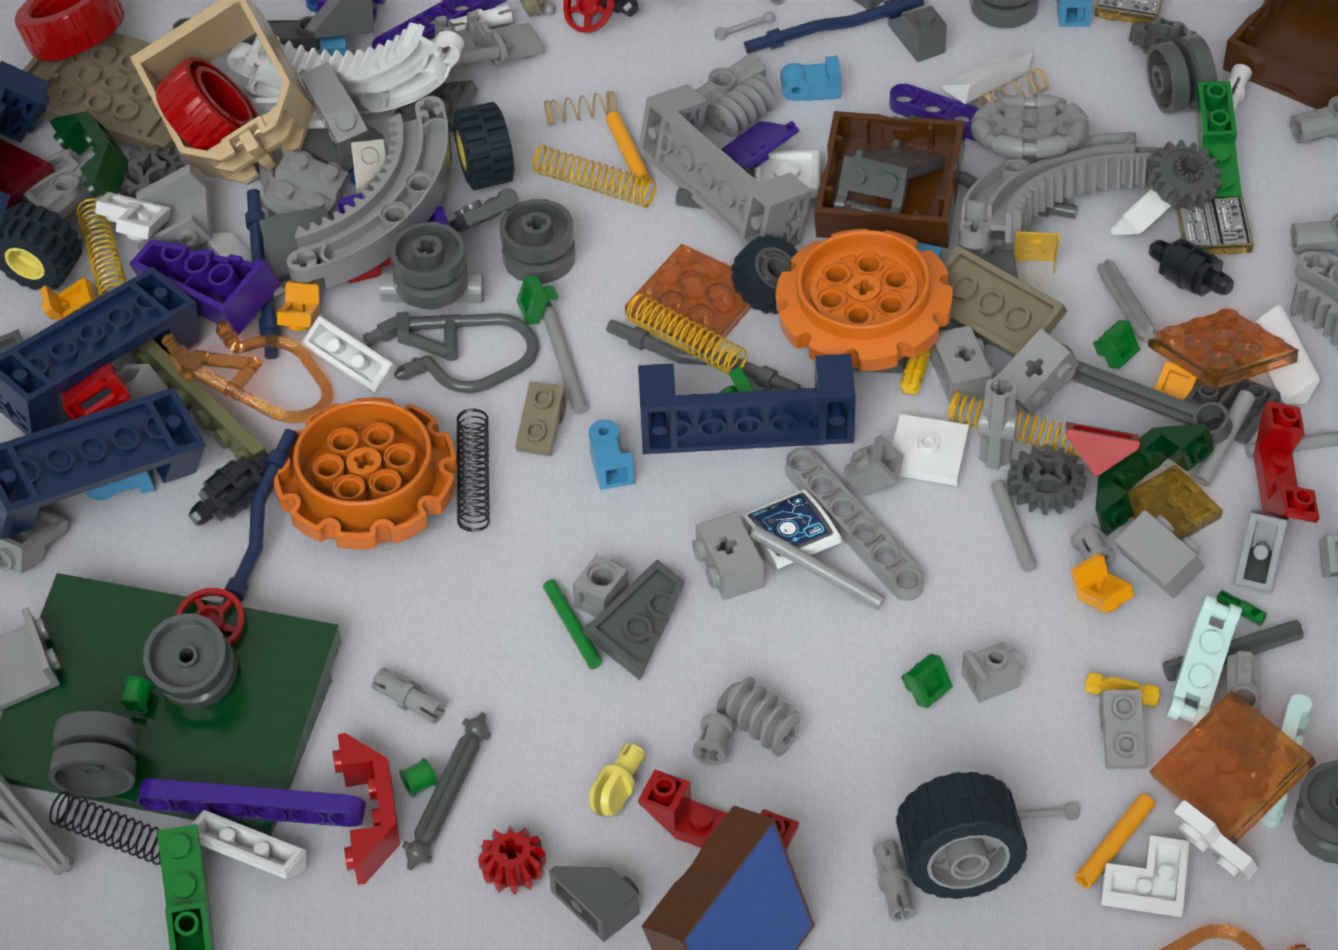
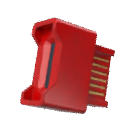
M111 363L104 365L62 394L64 409L72 420L114 407L130 399L127 383Z

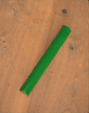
M554 579L548 580L544 583L543 589L590 669L600 667L602 659L592 642L584 636V628L559 585Z

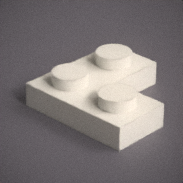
M107 192L97 200L95 214L106 216L107 220L116 222V232L126 234V237L129 239L142 241L148 240L169 221L171 208Z
M1183 800L1176 808L1174 813L1181 823L1178 829L1186 835L1184 839L1190 841V845L1201 853H1204L1206 849L1211 851L1218 857L1215 863L1231 877L1234 878L1239 873L1246 880H1250L1258 870L1253 858L1225 838L1214 822L1187 801Z
M1150 835L1146 868L1106 863L1101 905L1182 917L1190 841Z

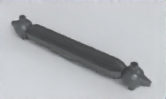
M483 712L476 718L470 720L465 718L462 725L465 726L466 734L459 738L414 831L415 841L411 843L405 841L402 845V848L406 850L407 869L409 870L423 862L428 864L431 862L433 857L429 855L428 846L436 841L480 749L479 740L483 738L488 740L491 736L486 724V714Z

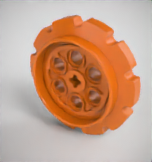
M868 229L840 231L833 233L830 238L822 242L814 241L808 244L791 258V271L781 273L776 287V309L779 312L781 330L788 341L797 349L802 347L809 348V358L814 361L815 356L851 354L852 368H859L860 371L889 369L896 367L898 361L906 356L915 359L925 353L939 340V327H945L949 324L953 307V290L948 285V271L941 259L932 250L919 251L917 240L888 230L883 232Z
M366 397L357 398L352 402L343 404L335 403L305 418L306 427L299 431L293 430L298 434L284 467L278 470L273 480L281 510L283 512H290L292 525L304 535L318 542L332 538L336 540L337 547L371 549L376 548L378 543L392 541L393 543L401 542L427 528V516L430 514H442L451 501L456 488L454 474L457 473L458 468L452 439L447 432H439L438 420L431 414L412 404H407L405 407L394 404L393 399Z

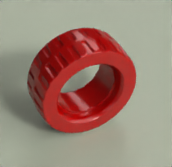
M27 0L15 15V25L33 57L40 61H57L80 54L108 38L123 22L124 9L120 0Z
M198 57L185 58L161 80L156 88V99L163 115L177 134L194 149L207 151L222 142L223 138L258 117L255 108L243 91L224 72Z

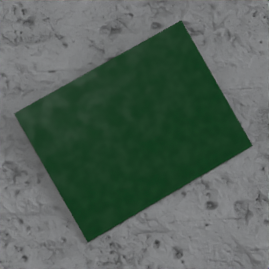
M57 573L39 618L43 619L50 635V639L45 640L47 649L53 647L61 665V669L56 670L60 685L3 710L0 718V774L12 785L58 794L64 792L52 785L48 778L50 757L52 752H54L51 744L55 721L66 714L78 711H101L126 717L137 725L140 736L138 751L134 757L137 762L136 780L133 788L123 794L110 797L79 796L80 798L195 820L199 815L153 811L140 806L137 803L141 782L145 779H164L289 790L332 682L330 671L342 643L338 624L243 607L245 626L241 637L232 645L238 660L237 678L227 695L218 703L203 709H185L171 703L154 684L155 688L151 691L147 705L148 712L145 714H133L124 711L118 706V701L121 699L125 687L124 680L126 677L136 676L152 682L147 676L143 663L144 645L154 628L165 619L175 616L179 605L186 597ZM200 599L205 606L214 605L220 607L223 604ZM196 602L192 603L184 614H195L198 610ZM233 605L224 617L227 624L236 628L238 611L236 606ZM223 633L226 639L231 635ZM224 817L272 836L277 821Z

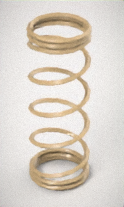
M1035 68L1028 72L1027 77H1017L1015 83L1012 81L1006 82L1004 89L996 87L992 94L984 93L980 95V108L985 105L984 97L994 104V99H997L994 96V92L997 89L1003 90L1004 97L1006 96L1005 92L1009 96V92L1005 90L1009 83L1015 84L1016 94H1018V87L1025 97L1024 91L1017 84L1020 78H1026L1028 90L1033 96L1037 95V91L1043 93L1049 88L1048 78L1043 70ZM1035 72L1041 77L1044 89L1038 85ZM1028 81L1033 85L1035 94L1031 91Z
M613 90L606 92L607 105L605 108L601 96L596 92L593 96L592 112L586 97L581 95L578 102V115L569 97H566L564 102V116L556 100L552 99L551 103L549 100H545L544 109L547 124H554L553 101L558 108L562 122L565 123L567 99H569L576 119L579 121L582 97L586 102L591 118H594L596 95H598L604 113L607 116L609 114V106L611 112L617 111L615 93Z

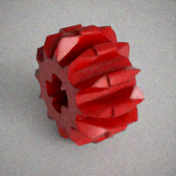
M509 825L507 833L504 834L494 829L492 840H483L481 846L482 853L478 857L479 868L482 870L483 879L486 881V884L494 883L498 893L506 887H510L511 892L515 895L519 886H524L531 890L533 886L532 879L542 880L543 866L546 863V852L543 851L539 837H530V832L526 827L516 833L511 825Z

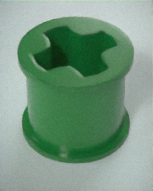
M126 677L124 680L125 687L122 697L118 701V706L124 711L133 714L147 713L150 694L155 688L154 684L141 677Z
M422 758L419 763L405 770H399L402 783L412 798L433 785L437 786L436 775L425 758Z

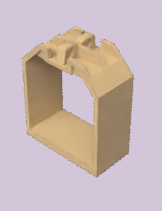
M219 0L130 57L179 152L204 175L248 184L260 176L254 165L255 163L259 162L261 166H264L269 171L278 165L273 155V152L281 148L284 155L288 149L294 152L301 150L315 107L264 14L251 0ZM256 33L283 82L276 107L263 116L259 115L221 140L222 142L207 151L190 147L177 134L163 115L156 99L157 85L185 58L198 57L211 62Z

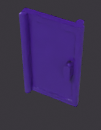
M759 121L721 150L746 171L753 165L758 167L768 160V154L796 135L799 129L793 121L786 125Z

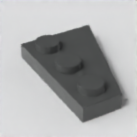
M657 559L585 627L584 636L640 681L683 591L685 581Z

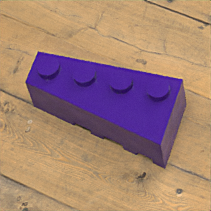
M152 239L146 243L129 263L137 276L154 267L196 302L198 315L237 335H240L281 286L275 274L264 260L255 259L254 262L243 260L242 256L230 254L228 257L215 255L213 251L206 249L192 251L184 245Z

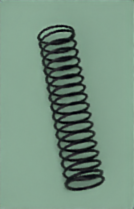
M470 408L461 411L456 417L458 468L457 524L465 531L478 532L484 530L490 524L488 415L484 411ZM468 412H480L486 417L484 419L479 416H469L459 421L461 416ZM469 418H479L485 421L484 424L478 422L461 424ZM470 424L481 425L480 427L476 428L465 427ZM482 432L485 434L484 436H481V435H468V436H466V437H465L464 435H462V434H464V433H468V434H479V433H482ZM464 439H468V440H480V439H484V440H485L483 443H482V442H479V441H469V442H467V443L463 442ZM469 443H479V444H477V445H470ZM467 445L473 448L464 449L463 446ZM482 445L485 446L484 449H482V448H477V446H482ZM465 451H466V452H469V453H478V452H482V451L485 452L484 455H481V454H469V455H466V456H465L463 453H464ZM464 458H468V459H480V458H484L485 461L482 462V461H479V460H470V461L465 462L463 459H464ZM468 464L473 465L474 467L465 468L463 467V465ZM481 464H484V465H485L484 468H482V467H476L477 465H481ZM482 470L485 471L484 474H480V473H469V474L465 475V474L463 473L464 471H470V472H479V471H482ZM465 477H469V478L485 477V480L482 481V480L473 479V480L465 481L463 478H465ZM466 483H467V484H471V485H478V484H482V483L485 484L484 487H480V486H469V487H467V488L464 487L463 485L466 484ZM465 490H469V491L485 490L486 492L483 493V494H482V493H477V492L465 494L463 491H465ZM466 496H468V497H474V498L482 497V496L485 497L484 500H480V499L465 500V499H463V498L466 497ZM465 503H470V504L485 503V504H486V505L483 506V507H482V506H477V505H475V506H468V507H465V506H464ZM466 509H468V510H475V511L463 512V511L466 510ZM484 509L486 512L483 513L477 510ZM468 513H479V515H470ZM484 515L486 518L482 521H468L462 516L480 517ZM460 519L474 524L487 520V524L480 528H470L463 525Z
M66 791L61 792L53 801L49 812V820L52 825H58L60 828L74 831L77 835L81 834L85 838L89 837L92 841L97 840L100 844L105 843L108 847L113 846L115 850L121 849L123 853L128 852L131 856L136 855L139 859H145L146 862H152L156 866H161L159 852L153 858L154 848L158 841L157 835L151 849L145 854L146 845L151 833L155 829L159 830L157 826L151 829L149 823L143 825V821L136 822L133 817L128 819L126 814L120 816L118 811L112 813L110 808L104 810L102 805L96 807V803L92 802L89 804L87 799L81 801L79 796L73 798V795ZM62 794H66L59 803L56 822H53L52 811L54 805ZM67 797L66 809L59 819L61 805ZM78 799L79 802L73 817L67 824L66 819L72 808L73 801ZM86 802V808L83 811L81 820L74 827V821L79 813L81 804ZM94 805V811L90 816L88 825L82 830V824L87 815L88 808ZM102 808V814L98 819L96 828L90 833V826L96 811ZM109 811L110 816L104 830L98 836V828L102 823L104 814ZM117 814L118 818L112 833L106 839V831L112 817ZM125 817V824L120 836L114 842V833L118 828L120 820ZM133 820V827L128 839L122 845V836L125 833L127 824ZM71 823H72V829H70V828L67 827V826H69ZM140 823L141 830L136 842L130 848V839L135 827ZM79 826H80V832H78V831L75 830V829H77ZM148 826L149 833L144 845L138 851V842L143 830ZM88 830V835H85L83 832ZM127 844V850H124L123 847ZM135 847V853L130 852ZM143 850V856L141 857L138 854ZM151 853V859L149 860L146 857ZM159 856V862L156 863L154 860Z

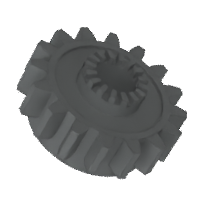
M1179 140L1176 146L1169 141L1164 148H1158L1148 165V169L1151 170L1148 180L1152 181V190L1156 191L1161 200L1173 205L1175 208L1180 207L1187 210L1194 206L1202 208L1206 201H1212L1222 184V181L1218 179L1222 174V170L1214 168L1218 160L1216 158L1208 159L1206 155L1209 150L1206 148L1201 152L1196 150L1197 144L1195 142L1190 147H1186L1183 140Z

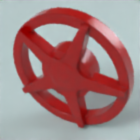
M564 0L563 11L567 23L574 30L582 33L598 31L613 15L615 0H607L606 9L601 6V0H577L576 5L571 7L572 0ZM579 12L581 15H584V27H580L575 23L571 15L572 13ZM598 12L603 13L601 19L591 26L593 16L597 15Z
M205 588L190 594L182 601L175 615L184 614L187 608L196 602L198 610L195 614L210 619L221 632L231 634L227 638L231 645L241 637L245 626V613L240 601L231 592L220 588ZM208 596H219L228 600L220 607L214 605L205 606L200 599ZM233 605L236 606L238 611L236 628L227 624L224 617Z

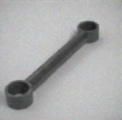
M1063 345L1073 354L1072 350L1068 346ZM1078 361L1080 365L1076 368V372L1071 379L1072 381L1187 425L1206 424L1210 419H1220L1223 416L1225 418L1223 424L1219 428L1209 431L1213 444L1224 441L1232 432L1233 424L1225 406L1220 403L1207 402L1197 406Z

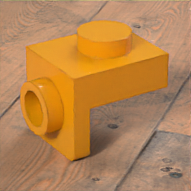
M86 277L81 278L59 294L55 293L47 285L40 289L43 299L41 307L51 320L56 319L59 321L97 299L93 283Z
M289 280L285 284V303L277 311V325L288 326V329L294 331L306 330L311 328L318 316H320V284L317 282L300 283Z
M1166 361L1155 387L1151 386L1150 388L1184 400L1198 383L1200 375L1198 372Z
M1097 553L1071 569L1078 600L1105 614L1118 609L1121 604L1134 597L1131 583L1108 573L1103 555Z

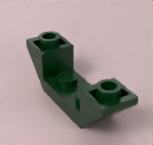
M88 111L54 117L49 122L56 132L53 138L63 149L67 150L70 147L80 156L90 146L94 147L92 151L95 155L80 168L87 179L83 183L84 186L96 198L100 195H105L107 192L117 194L129 160L110 132Z
M1205 424L1152 428L1139 438L1140 446L1137 451L1098 476L1095 511L1104 535H1110L1134 515L1127 491L1131 490L1150 472L1159 468L1165 460L1169 458L1188 472L1198 463L1207 459L1214 451L1209 428Z

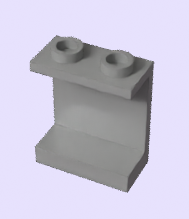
M191 164L136 192V199L171 208L169 221L148 240L145 239L137 243L139 250L150 239L184 245L189 250L212 239L210 185Z
M28 607L21 610L26 626L0 637V710L60 685L56 670L61 669L59 659L53 647L47 649L45 640L50 639L47 627L42 618L35 620Z

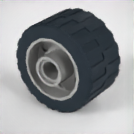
M956 772L950 775L939 776L918 786L915 791L905 798V801L898 808L896 825L909 876L913 884L927 894L953 899L979 896L1007 883L1014 874L1019 872L1022 864L1026 861V851L1028 848L1013 795L1006 784L1001 780L995 779L994 776L979 774V772Z

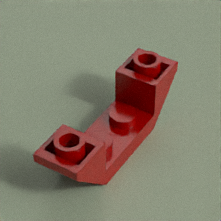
M1267 401L1263 408L1253 453L1262 510L1283 517L1317 523L1320 518L1315 490L1298 487L1292 454L1305 435L1300 407Z
M341 733L338 734L339 750H332L335 773L343 772L346 787L368 784L370 800L378 799L379 808L371 809L373 827L349 830L351 846L344 847L347 871L355 870L357 884L360 885L366 884L399 847L400 837L388 758L350 735Z
M654 769L638 799V804L675 839L699 848L704 845L727 815L726 812L691 800V782ZM762 809L760 814L774 818L787 851L799 828V822Z

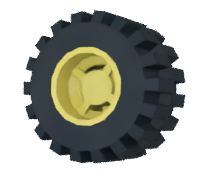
M493 101L456 109L453 115L455 143L462 171L469 186L473 190L512 182L515 172L512 145L504 116L498 105Z
M22 203L16 204L15 207H11L0 222V271H3L6 274L5 276L23 287L26 286L37 291L47 285L52 290H56L60 285L62 286L82 255V241L78 238L77 231L71 228V224L66 219L61 218L58 213L52 212L41 205L38 207L33 203H26V205Z

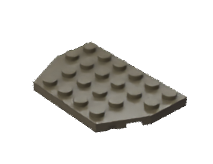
M114 32L98 45L80 54L57 61H40L33 57L23 69L50 82L46 95L51 98L44 114L37 113L40 118L52 120L54 117L88 111L110 132L116 141L138 148L145 147L148 151L152 150L154 146H158L159 152L166 148H169L171 151L176 145L130 58L152 43Z

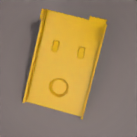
M1024 230L1023 232H1017L1014 242V260L1022 262L1053 261V273H1055L1060 233L1026 232Z

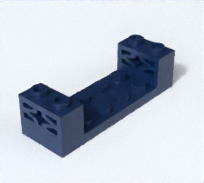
M4 61L0 62V134L21 143L27 132L33 134L40 118L37 113L43 115L51 97L47 96L46 92L50 82ZM1 191L0 222L8 212L6 207L10 199V195Z
M151 267L0 354V412L26 435L62 424L58 394L90 376L104 365L112 363L151 339L171 357L198 343L199 329L196 302L154 267Z
M851 354L815 356V388L676 395L674 364L638 365L643 455L854 443L856 394Z
M175 387L0 443V540L33 529L39 508L154 468H156L163 483L196 473L206 444Z

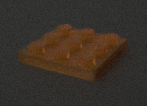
M681 243L625 304V315L630 301L636 295L643 293L647 298L651 297L653 301L664 304L665 308L669 307L671 311L674 310L677 314H682L684 318L688 317L690 321H695L696 325L701 324L703 328H708L709 332L714 331L715 335L720 334L721 338H726L748 313L751 305L747 302L745 303L741 299L740 294L736 292L734 282L731 279V266ZM643 296L637 299L632 308L631 317L634 319L638 306L644 300ZM647 300L646 307L651 303L650 300ZM644 303L642 304V306H641V308H640V310H639V312H638V315H639L640 312L642 311V308H643V306H644ZM653 303L651 312L657 306L656 303ZM662 306L659 307L655 319L650 323V327L654 326L658 314L663 310ZM665 310V314L662 321L656 327L657 330L661 329V324L665 316L669 313V310ZM651 312L649 313V315L647 316V318L644 320V322H643L644 324H647V323H648V319H649V316H650ZM671 313L670 321L662 330L663 333H667L671 320L676 316L675 313ZM678 316L677 322L672 331L669 333V336H673L675 327L682 319L681 316ZM684 320L680 332L675 336L676 339L679 340L681 331L688 323V320ZM694 323L690 324L686 336L681 340L682 342L686 343V338L694 327ZM699 326L696 327L695 334L688 345L692 346L696 334L701 330ZM703 330L699 342L694 346L695 348H699L702 338L707 333L706 330ZM712 333L709 334L708 340L701 351H705L708 342L713 337ZM715 337L714 344L709 351H713L714 346L720 340L719 337Z
M1221 309L1217 313L1204 317H1195L1191 321L1179 325L1166 326L1163 330L1156 331V338L1149 339L1147 345L1214 389L1296 363L1298 358V349L1286 343L1282 338L1261 328L1259 324L1253 323L1241 316L1233 309Z
M1231 690L1149 772L1158 783L1180 802L1183 800L1187 801L1214 822L1225 838L1236 844L1317 762L1310 753Z

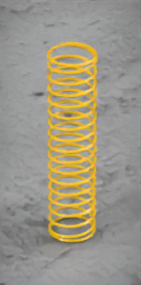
M544 144L538 147L533 157L532 169L534 173H544L545 176H551L553 179L558 178L559 181L571 182L572 185L578 184L579 187L585 186L588 190L599 191L600 194L605 193L607 196L612 195L614 198L619 197L620 200L626 199L628 203L633 201L635 205L640 204L644 208H647L652 203L656 193L655 179L649 180V177H646L643 180L642 175L636 178L635 173L629 176L628 171L622 174L620 168L615 172L614 166L608 170L607 164L601 168L600 162L596 164L594 160L588 162L587 158L581 160L580 156L574 158L573 153L567 156L566 151L560 153L559 149L555 151L552 147L547 149ZM544 147L545 153L543 162L540 168L538 169L539 155L542 148ZM551 149V158L549 164L545 169V160L549 150ZM558 151V159L553 171L551 172L552 161L556 152ZM565 154L563 167L558 174L561 157ZM572 156L571 166L565 176L568 159ZM579 158L577 170L572 177L574 163ZM586 160L584 172L579 179L581 165ZM592 162V170L588 180L586 181L587 170L590 163ZM599 164V172L596 180L593 183V175L597 165ZM606 166L605 177L603 179V182L599 186L602 171ZM611 169H613L611 181L608 187L606 188L609 173ZM620 171L618 183L613 190L616 175ZM563 172V178L561 179L559 176ZM570 173V180L567 181L566 178ZM627 173L625 185L620 192L623 177ZM577 175V183H573V180ZM634 175L632 187L627 195L630 179ZM641 178L639 189L634 197L637 181ZM582 179H583L584 185H580V184H579ZM646 180H648V181H647L646 188H645L644 193H643V197H642V199H641V193H642V189H643L644 183H645ZM589 181H590L591 187H587V186H586ZM652 181H654V189L649 201L645 204L644 200L648 192L649 185ZM596 183L598 189L593 188ZM604 184V191L602 192L600 189ZM611 186V194H608L607 191ZM618 188V196H615L614 193ZM625 190V198H621V195ZM632 192V200H628V197ZM639 194V202L637 203L634 200Z
M87 199L78 205L76 213L98 295L101 297V295H105L102 293L103 291H111L105 290L109 286L122 285L127 280L110 221L104 219L106 216L99 214L83 218L87 213L96 209L88 210L81 216L85 208L96 205V203L86 205L79 212L80 207L85 202L99 200ZM93 216H99V217L94 218V219H89L90 217H93ZM104 221L103 224L88 226L90 223ZM105 226L104 229L96 230L94 232L89 231L92 228ZM103 231H106V232H107V233L104 234V235H99V236H96V237H91V235H93V234H95V233H101V232H103ZM104 236L108 237L106 240L92 242L94 239L102 238ZM110 242L108 245L94 247L96 244ZM111 247V249L108 251H103L100 253L95 252L98 249ZM108 252L113 253L110 256L97 258V256L101 254H106ZM114 258L112 261L98 263L103 259ZM115 263L112 267L100 268L103 265ZM112 268L117 269L114 272L102 274V272L105 270H110ZM119 274L110 279H102L107 275ZM114 279H119V281H118L117 283H113V284H109V285L104 284V283H106L107 281H111V280H114Z
M643 293L636 295L627 307L626 318L629 322L637 324L638 327H643L644 330L655 334L664 341H668L669 344H674L675 347L681 348L682 351H687L688 354L699 358L701 361H705L708 365H712L713 368H718L719 371L725 372L728 376L729 369L737 362L741 350H744L745 356L739 367L743 368L746 362L747 351L745 348L740 347V345L734 346L733 341L728 342L727 338H721L720 334L715 335L714 331L709 332L708 328H703L701 324L696 325L695 321H690L688 317L684 318L682 314H677L674 310L671 311L669 307L665 308L664 304L653 301L651 297L647 298ZM643 296L644 300L638 306L635 319L632 320V308L637 299ZM647 300H650L651 303L646 307ZM644 303V306H643V308H642V311H641L640 314L638 315V312H639V310H640L642 304ZM653 303H656L657 306L651 312ZM662 306L663 310L658 314L654 326L650 328V323L655 319L659 307ZM665 310H669V313L665 316L661 324V329L656 332V327L662 321L665 314ZM651 312V314H650V316H649V319H648V323L644 325V323H643L644 320L647 318V316H648L649 313ZM671 313H675L676 316L671 320L667 333L662 335V330L670 321ZM642 315V319L640 321H637V319ZM678 316H681L682 319L680 320V322H679V323L677 324V326L675 327L673 336H672L671 338H669L668 335H669V333L672 331V329L674 328V326H675V324H676V322H677ZM684 320H688V323L681 331L679 340L675 342V336L680 332ZM694 323V327L686 338V343L681 345V340L686 336L690 324ZM699 326L701 330L696 334L692 346L687 348V344L695 334L696 327ZM703 330H706L707 333L702 338L698 350L694 352V346L699 342ZM712 333L713 337L708 342L705 353L700 355V350L706 344L709 334ZM715 337H719L720 340L714 346L711 356L706 358L707 353L714 344ZM722 340H725L726 344L720 350L718 359L713 362V357L718 352ZM728 344H732V348L728 351L724 363L719 366V360L724 356ZM738 352V355H737L735 361H734V362L732 363V365L729 367L732 358H733L734 355Z
M960 390L956 391L949 406L948 420L953 422L959 420L962 424L967 422L969 427L975 424V428L978 430L977 419L980 415L984 399H980L975 419L970 425L969 418L975 405L976 396L972 397L967 417L962 422V413L968 400V393L964 395L959 415L954 420L961 395ZM1023 410L1019 411L1017 429L1023 415ZM1029 412L1024 422L1023 431L1018 439L1015 434V441L1018 442L1022 438L1023 444H1026L1030 440L1031 446H1035L1038 443L1039 449H1042L1045 445H1048L1054 426V419L1049 425L1046 440L1040 447V439L1047 418H1043L1039 435L1034 444H1032L1033 433L1039 418L1038 414L1035 416L1031 433L1024 442L1025 431L1031 417ZM1062 422L1058 425L1054 442L1051 445V448H1054V452H1056V443L1062 428ZM1066 432L1064 433L1063 442L1060 448H1064L1065 441L1067 439ZM1072 443L1070 444L1064 456H1066L1068 453L1069 455H1072ZM1075 449V450H1074V454L1077 455V459H1078L1079 453H1078L1077 450Z

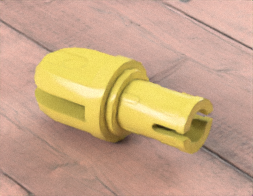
M629 743L624 744L615 762L612 765L602 767L589 792V805L595 814L615 816L635 788L633 775L645 759V752L638 745L632 743L630 748Z

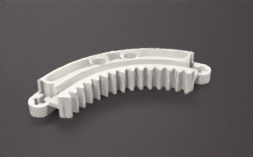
M411 22L407 30L403 29L400 36L396 35L393 42L387 40L385 46L378 44L375 50L368 47L366 53L357 49L355 56L349 50H346L343 57L338 50H335L333 56H330L325 49H323L321 55L317 53L315 48H311L309 52H306L303 45H299L297 49H294L291 41L283 45L281 44L280 37L276 36L298 78L299 74L329 62L360 115L397 109L430 94L447 79L450 69L459 60L464 48L462 37L455 32L442 31L430 41L421 36L425 27ZM256 36L252 45L240 42L232 47L227 57V64L232 70L249 79L244 90L262 98L279 97L283 82L258 36ZM449 46L450 48L447 53H443L442 49Z

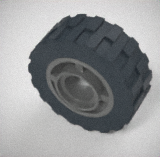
M772 235L759 236L751 240L734 258L735 262L731 265V279L734 282L736 292L740 294L741 299L745 303L747 302L751 305V308L758 309L766 314L769 312L773 314L779 313L776 309V287L781 273L791 271V258L799 252L794 248V245L790 242L787 243L780 237L776 238Z

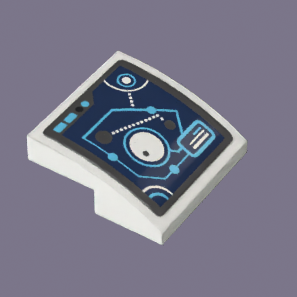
M805 489L741 515L742 523L750 534L755 526L758 525L810 555L842 543L841 536L830 518ZM759 543L761 554L776 569L794 563Z

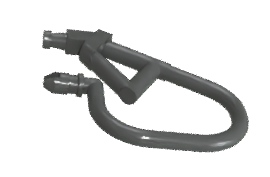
M397 312L396 316L377 324V328L372 332L363 334L364 342L368 347L374 345L375 342L381 340L387 342L397 337L400 344L420 349L445 358L448 361H455L458 359L457 328L503 325L518 331L527 344L523 357L517 362L479 380L462 381L454 379L447 375L429 355L419 359L415 357L411 362L399 366L394 372L397 380L405 381L416 374H422L424 369H427L439 384L460 393L481 392L520 374L532 365L539 350L538 339L534 331L521 319L502 313L409 317V312ZM444 329V344L410 331Z

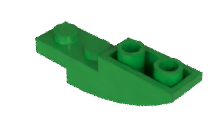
M1230 81L1197 82L1198 148L1200 152L1205 148L1208 149L1206 157L1208 159L1216 158L1218 161L1214 168L1222 170V174L1218 178L1222 181V184L1213 199L1242 198L1235 145L1237 130Z
M198 825L157 830L170 950H214L206 872L203 866Z

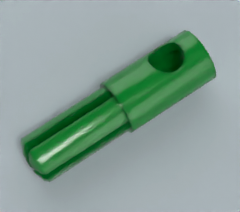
M1221 590L1220 594L1217 595V602L1225 606L1233 604L1241 607V616L1259 626L1264 623L1267 613L1240 600L1224 590Z

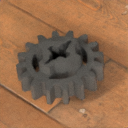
M1154 17L1153 21H1148V23L1141 21L1138 24L1133 23L1129 42H1132V45L1140 46V49H1143V52L1148 55V50L1152 44L1173 41L1176 44L1179 38L1198 34H1196V31L1188 30L1185 24L1180 21Z
M154 146L149 151L145 147H141V153L138 154L133 151L128 152L130 158L128 159L129 162L119 188L120 195L136 199L137 191L184 167L183 161H180L179 154L171 155L169 148L159 152L158 146Z
M1046 445L1045 451H1039L1036 446H1032L1031 454L1020 451L1019 459H1012L1007 478V484L1010 485L1009 494L1010 496L1017 495L1016 504L1018 505L1028 503V511L1031 513L1036 508H1042L1043 515H1047L1049 509H1054L1058 514H1062L1064 505L1073 509L1075 507V500H1082L1087 479V475H1084V464H1076L1077 456L1075 454L1068 457L1064 456L1065 448L1061 447L1057 452H1053L1051 445ZM1024 475H1027V476H1028V477H1027V482H1025V480H1024V478H1023ZM1067 477L1070 481L1069 485L1066 483Z

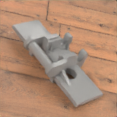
M470 11L467 13L465 29L454 31L451 26H446V16L435 17V37L442 31H452L461 36L464 41V48L460 58L450 69L449 74H452L453 69L459 68L461 64L491 60L494 66H499L500 62L533 57L544 53L545 48L529 23L490 29L486 21L478 22V11ZM446 46L442 49V52L446 54L450 47Z

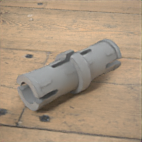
M381 668L374 676L373 680L379 682V684L373 682L372 688L396 701L397 706L405 711L410 709L433 724L437 723L444 715L445 711L439 709V707L445 709L446 702L422 690L421 685L413 680L408 682L386 668Z
M887 840L889 851H887L888 855H886L882 841L873 847V854L880 873L878 877L879 889L885 892L890 919L894 922H901L900 906L906 921L915 915L907 887L910 884L909 875L902 868L897 843Z

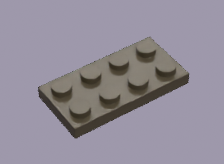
M959 245L944 263L948 271V285L953 290V307L950 321L960 327L971 325L975 336L1013 358L1040 328L1050 334L1067 312L1064 304Z

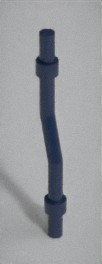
M924 0L884 1L882 6L853 15L813 20L781 31L779 28L767 31L764 36L743 42L747 54L768 47L773 50L784 46L785 42L817 32L853 28L888 17L890 20L901 16L902 12L924 6Z
M250 189L247 191L248 211L245 213V224L250 233L251 261L254 262L255 259L265 261L264 240L259 220L265 219V213L261 210L260 191L258 189ZM273 294L261 308L262 317L259 319V333L263 336L264 356L266 359H276L278 357L277 335L280 333V325H277Z
M291 429L284 430L276 449L270 451L265 462L267 468L251 499L249 546L234 577L229 578L224 590L235 595L240 602L243 601L249 589L247 582L263 551L265 504L274 487L273 480L278 470L284 467L298 436ZM224 598L222 603H225L228 599Z

